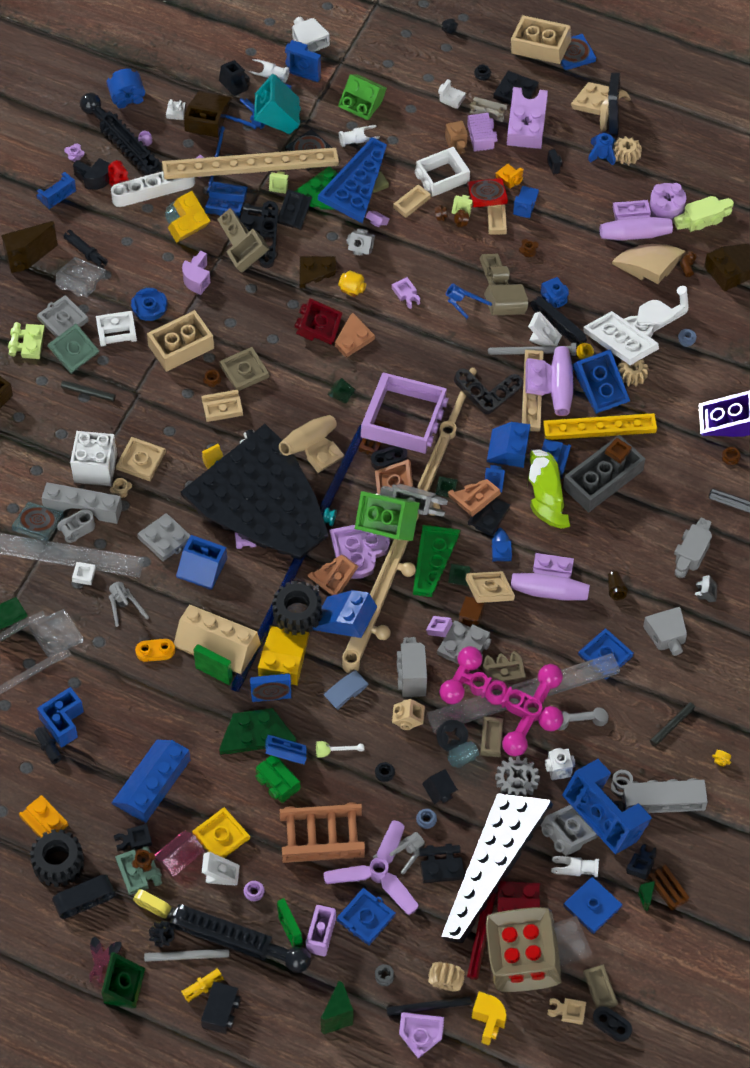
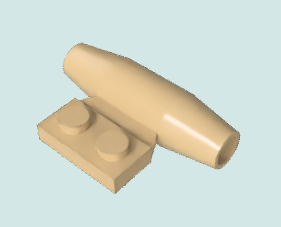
M331 415L307 422L293 430L279 443V450L285 456L305 450L306 459L318 473L345 456L333 441L331 442L325 438L337 425L335 418Z

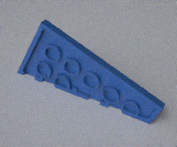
M372 137L318 194L317 200L363 224L387 144Z

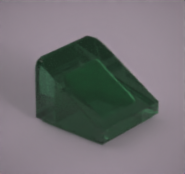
M341 378L334 383L328 395L346 404L356 389Z
M439 476L435 494L449 497L448 492L450 490L456 492L458 480Z
M451 564L448 583L467 586L466 574L470 573L471 567Z

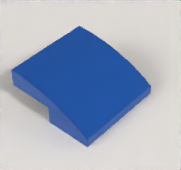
M213 182L209 191V199L205 206V213L222 215L231 208L240 218L247 194V187Z

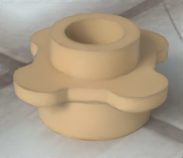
M117 478L113 482V487L110 488V493L118 494L121 498H125L128 490L132 488V484L123 478Z

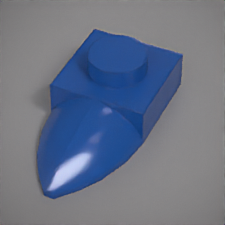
M502 528L496 531L492 539V562L512 561L511 541Z

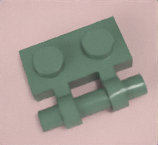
M148 846L142 848V850L151 852ZM135 849L115 856L129 895L137 893L139 889H148V880H153L155 886L162 884L160 878L162 874L160 869L156 867L154 860L151 864L152 869L148 872H143L141 868H133L132 861L135 860Z

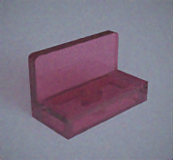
M183 831L157 852L155 859L161 862L168 873L174 877L205 850L195 835Z

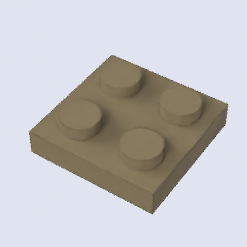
M253 347L219 361L220 367L235 390H243L269 378V372Z

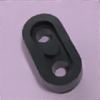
M397 446L375 451L371 455V465L377 470L407 460V450Z
M606 1006L595 1009L592 1021L598 1029L618 1042H624L630 1038L632 1025L628 1020ZM605 1017L607 1021L602 1022L599 1018ZM622 1029L624 1034H619L617 1030Z

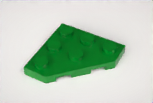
M329 166L295 190V192L305 194L308 197L312 196L310 207L334 210V208L317 199L318 194L338 173Z

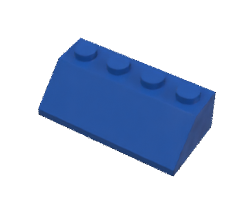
M156 740L116 795L112 804L146 823L190 762L189 749L173 740Z

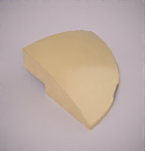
M644 244L624 251L612 261V264L640 280L647 278L659 284L665 276L667 277L686 251L666 244Z

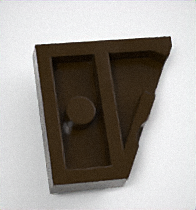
M300 256V288H305V284L314 281L317 283L324 278L336 275V256Z

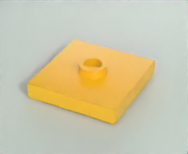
M225 807L192 831V834L208 852L223 858L250 839V835Z

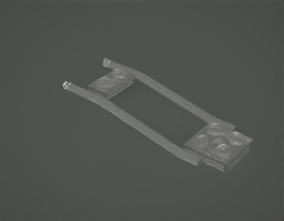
M65 609L47 617L43 611L38 612L0 633L1 642L29 626L30 631L48 657L0 685V694L48 666L69 657L70 652L68 649L83 642L82 635Z

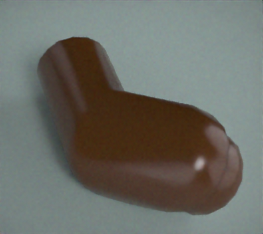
M693 251L686 254L680 262L686 277H691L694 274L691 266L695 262L697 255Z

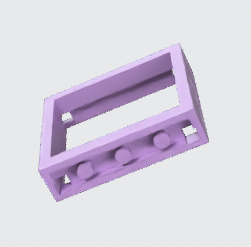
M382 373L361 424V437L425 454L427 448L432 446L433 433H437L439 426L437 422L442 420L444 413L442 409L443 407L446 408L449 398H446L447 388ZM387 391L437 403L424 438L374 425Z

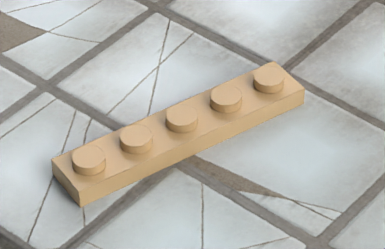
M525 350L522 423L530 424V431L540 432L542 395L525 393L527 358L543 360V351Z

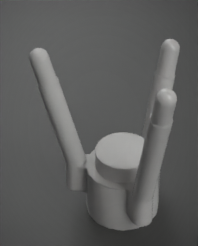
M115 582L110 586L111 595L109 599L116 627L119 626V619L115 601L124 602L127 605V597L145 619H149V616L132 596L129 589L125 588L123 582Z
M417 832L400 841L398 848L390 853V856H394L403 849H406L410 854L414 852L401 871L402 875L406 873L419 856V848L425 845L423 838Z

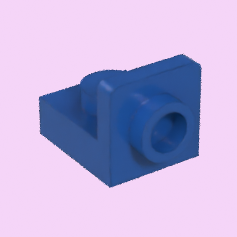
M490 465V468H486L485 480L488 479L499 488L500 493L503 490L505 470H501V466Z

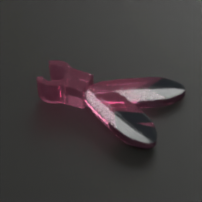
M96 937L91 939L90 949L94 967L89 974L90 982H92V977L95 975L99 976L97 979L98 984L102 982L103 967L109 963L111 953L115 952L118 954L122 947L120 941L112 943L103 952L100 940Z

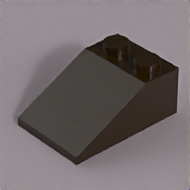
M54 221L1 235L5 257L11 273L30 268L58 246Z
M749 243L723 246L706 254L704 268L724 292L750 279Z

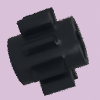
M162 920L161 923L154 922V925L149 929V941L155 942L154 945L161 948L163 945L170 946V942L175 938V928L169 926L167 921Z

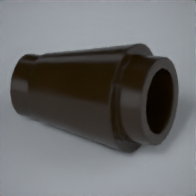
M612 571L608 574L609 596L616 601L624 599L627 596L628 589L619 573Z

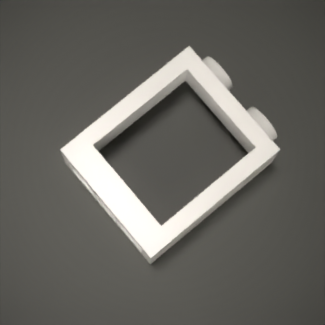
M454 147L416 161L415 175L418 179H421L424 189L429 191L432 197L464 185L470 180V170ZM449 163L456 175L433 183L427 172Z

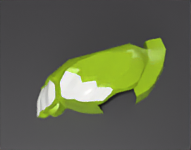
M531 450L530 462L532 465L528 480L533 486L535 495L530 504L533 513L550 526L560 529L570 527L568 514H562L564 501L558 463L550 453L542 450Z

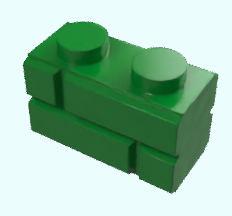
M271 755L257 765L255 777L262 786L265 784L269 788L268 792L274 800L278 798L281 803H284L301 789L300 781L278 757Z

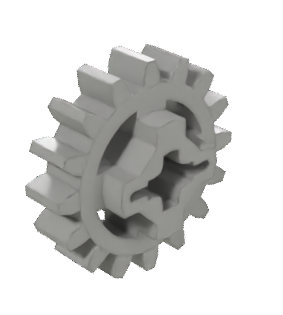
M517 756L516 760L509 757L508 763L503 760L502 767H497V774L495 776V780H497L496 786L502 787L501 794L507 792L508 795H522V797H526L527 793L533 795V789L538 788L537 782L540 779L538 768L533 769L534 762L528 764L527 758L521 761L519 756ZM505 773L507 774V781L504 779ZM528 775L531 777L530 783L528 782Z

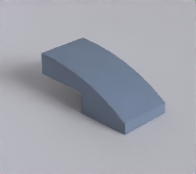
M354 670L332 686L324 696L339 710L352 696L354 698L357 697L369 684Z

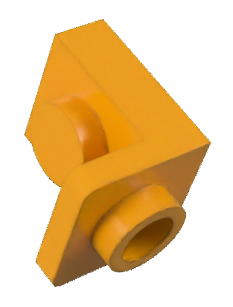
M506 164L496 172L495 177L497 179L502 178L503 184L511 189L522 182L523 169L520 167L516 170L510 164Z

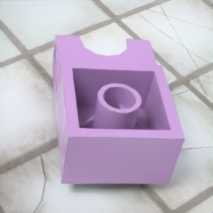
M513 87L507 135L508 146L541 149L548 90H539L536 98L527 99L522 95V88Z

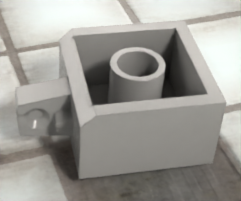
M416 637L404 638L403 643H401V651H397L398 690H402V697L426 696L427 669L425 646L422 643H417Z

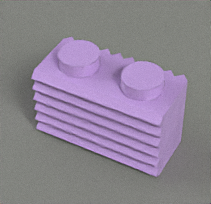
M489 113L468 115L467 126L473 150L476 152L494 149V143L497 142L496 131L493 132V118H489Z
M316 905L305 943L309 953L320 956L327 955L336 921V910L334 908Z

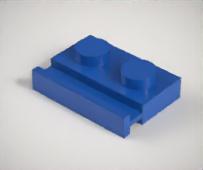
M545 439L542 451L552 454L558 463L560 479H562L571 445L568 444L567 446L561 442Z
M271 735L267 736L265 741L266 754L305 764L307 758L306 745Z

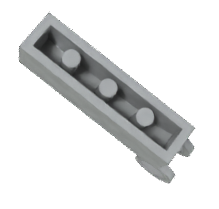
M618 770L613 775L611 790L616 796L622 797L624 811L637 803L648 813L705 811L707 794L705 780L691 778L687 781L671 779L666 782L650 780L645 783H638L633 781L632 774L627 770ZM620 774H625V775H627V776L629 777V780H628L627 778H625V777H617V776L620 775ZM618 781H623V782H625L627 785H620V784H618L617 782H618ZM615 787L623 790V792H618Z

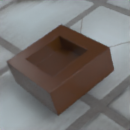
M616 437L605 450V454L621 464L632 451V447Z

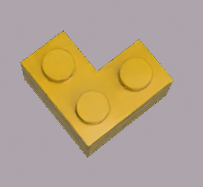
M193 191L177 198L173 205L180 218L171 222L168 230L176 243L209 224L210 219Z

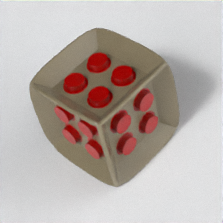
M534 907L508 910L486 917L489 959L493 973V982L498 991L520 992L553 987L561 983L558 943L554 929L553 914L549 908Z

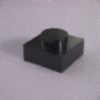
M555 149L549 150L547 163L552 174L560 173L562 158L560 155H557Z

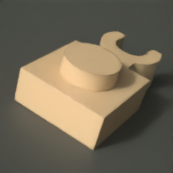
M565 998L563 1004L557 999H550L549 1004L556 1006L557 1009H548V1016L562 1015L561 1021L583 1025L586 1002Z

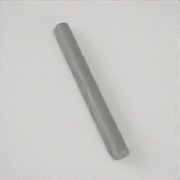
M229 949L144 953L145 962L229 957Z

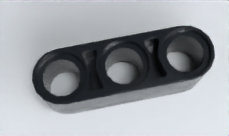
M100 875L56 894L52 901L59 917L66 919L111 900L115 897L116 892L108 875Z

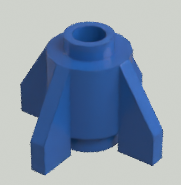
M601 133L593 137L591 144L594 148L589 154L588 161L592 162L597 157L601 159L607 158L614 165L616 159L613 152V144L617 141L607 133Z

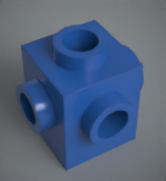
M558 277L542 283L541 295L554 308L562 307L567 303L569 290Z

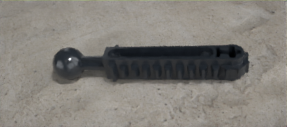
M86 93L81 97L80 107L82 111L86 114H94L101 121L99 124L100 132L104 133L105 136L108 135L109 140L112 139L113 144H116L117 148H121L122 153L125 152V157H129V161H133L134 166L137 165V169L141 170L142 175L147 176L162 171V163L159 159L155 158L154 154H151L150 149L147 150L146 145L143 146L142 141H139L138 137H135L134 133L130 132V128H126V124H122L121 119L118 120V114H112L110 111L106 113L101 108V100L98 95Z
M179 904L177 908H171L168 915L169 925L176 930L263 961L266 960L267 955L285 961L288 969L294 973L304 972L311 965V954L302 946H295L290 949L272 944L273 939L271 936Z

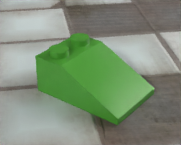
M361 491L355 529L397 540L413 541L419 503Z

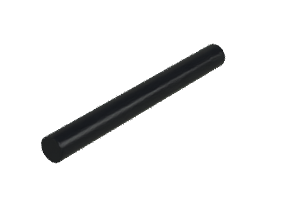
M471 996L386 1007L387 1016L398 1015L402 1012L413 1013L472 1005Z

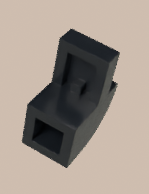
M99 158L90 167L76 160L73 164L74 176L79 180H84V185L87 189L98 190L104 188L109 184L108 166L110 163Z

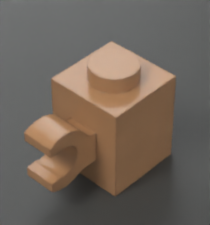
M463 121L446 124L445 138L449 148L454 147L457 149L458 154L465 153L467 131Z

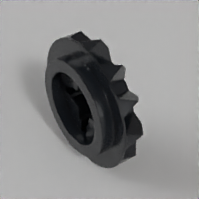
M451 719L444 721L438 727L436 738L441 748L449 752H455L462 749L467 743L468 731L462 722ZM455 730V735L459 740L451 739L449 741V736L445 731L452 732Z

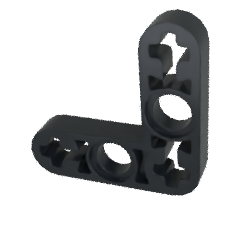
M611 73L608 105L609 135L611 136L619 135L618 99L620 73Z
M459 369L454 376L455 384L485 414L494 412L515 395L523 385L522 378L517 374H512L489 392L467 369ZM460 376H461V377L466 376V379H465V380H464V379L460 380L459 378H460ZM515 381H516V382H517V385H513V386L509 389L508 387H509V385L511 384V382H515ZM471 388H478L480 390V394H472ZM496 391H504L506 397H498ZM489 402H490V403H491V406H487V407H486V406H485V403H489Z

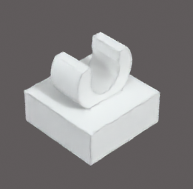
M170 99L166 119L184 120L186 102L181 100L176 102Z

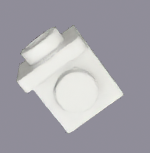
M448 79L444 84H441L438 90L440 94L439 101L456 109L459 108L466 97L465 92L451 87V80Z

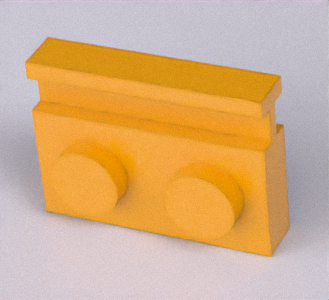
M42 795L28 805L23 812L19 813V817L41 838L43 837L42 833L46 831L48 834L54 829L56 832H59L60 829L64 830L68 826V822Z

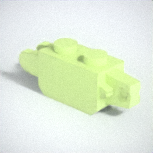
M710 196L686 204L684 213L674 217L673 223L677 230L688 228L690 232L701 230L710 225H717L723 221V217L731 215L734 202L729 198L719 201L717 197Z

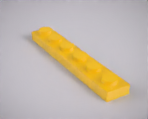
M655 413L543 421L545 439L548 440L657 432Z

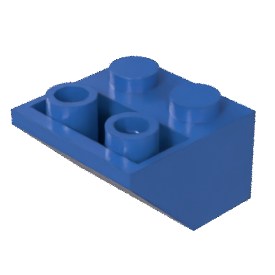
M190 535L183 549L176 577L212 590L227 561L226 547Z

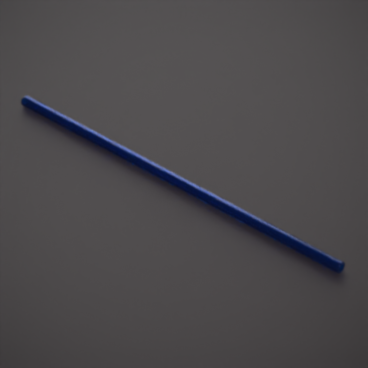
M359 425L319 506L322 517L326 508L330 507L363 439L361 437V425ZM305 556L301 560L293 559L280 587H286L285 584L288 582L290 584L293 583ZM272 603L257 632L261 644L242 675L236 674L230 686L233 691H240L274 621Z

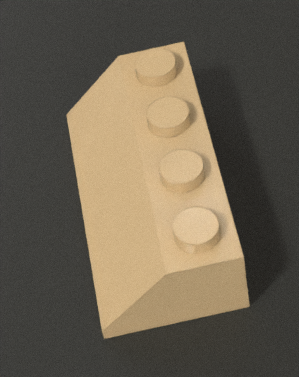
M190 604L179 620L174 640L175 648L194 655L193 649L197 644L230 660L232 671L241 675L261 644L257 631Z

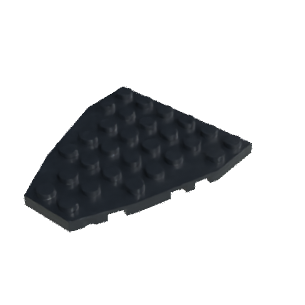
M264 424L180 491V493L207 521L211 523L214 521L222 525L223 529L227 531L230 529L238 533L239 537L260 547H269L277 550V553L288 554L292 558L301 560L328 537V531L316 496L295 455H283L279 450V443L282 439Z

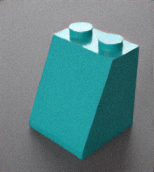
M272 74L255 93L254 120L288 134H291L299 127L300 98L275 74Z

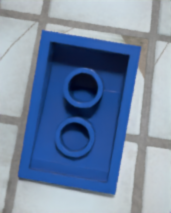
M611 349L577 361L572 365L578 382L595 414L630 402Z
M351 590L328 596L322 606L321 621H318L316 628H312L315 631L362 638L377 609V605L368 592Z

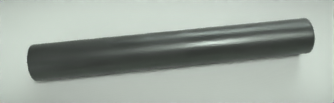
M62 381L61 388L114 402L116 397L115 394L71 382Z
M689 702L650 740V743L653 746L660 743L695 709V705Z

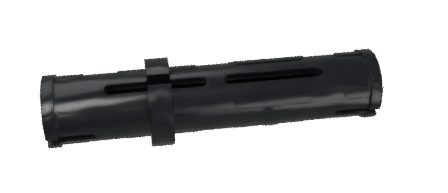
M72 230L67 231L70 235L65 232L63 238L83 253L88 261L94 262L101 269L104 268L101 263L105 266L107 265L108 260L99 254L95 247L88 245Z

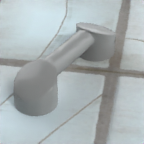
M600 707L595 708L592 712L569 714L566 711H561L564 721L558 730L566 729L569 722L592 720L595 725L604 726L607 724L609 716L606 710Z

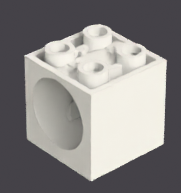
M76 431L70 461L74 483L102 486L112 485L117 458L114 434Z

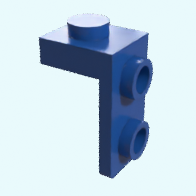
M522 186L519 196H516L514 200L513 215L530 218L539 190Z

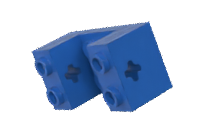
M597 759L575 771L562 796L612 852L617 854L639 840L652 817L639 803L623 812L620 811L602 790L611 772Z

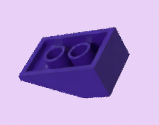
M750 391L700 403L701 435L749 436Z

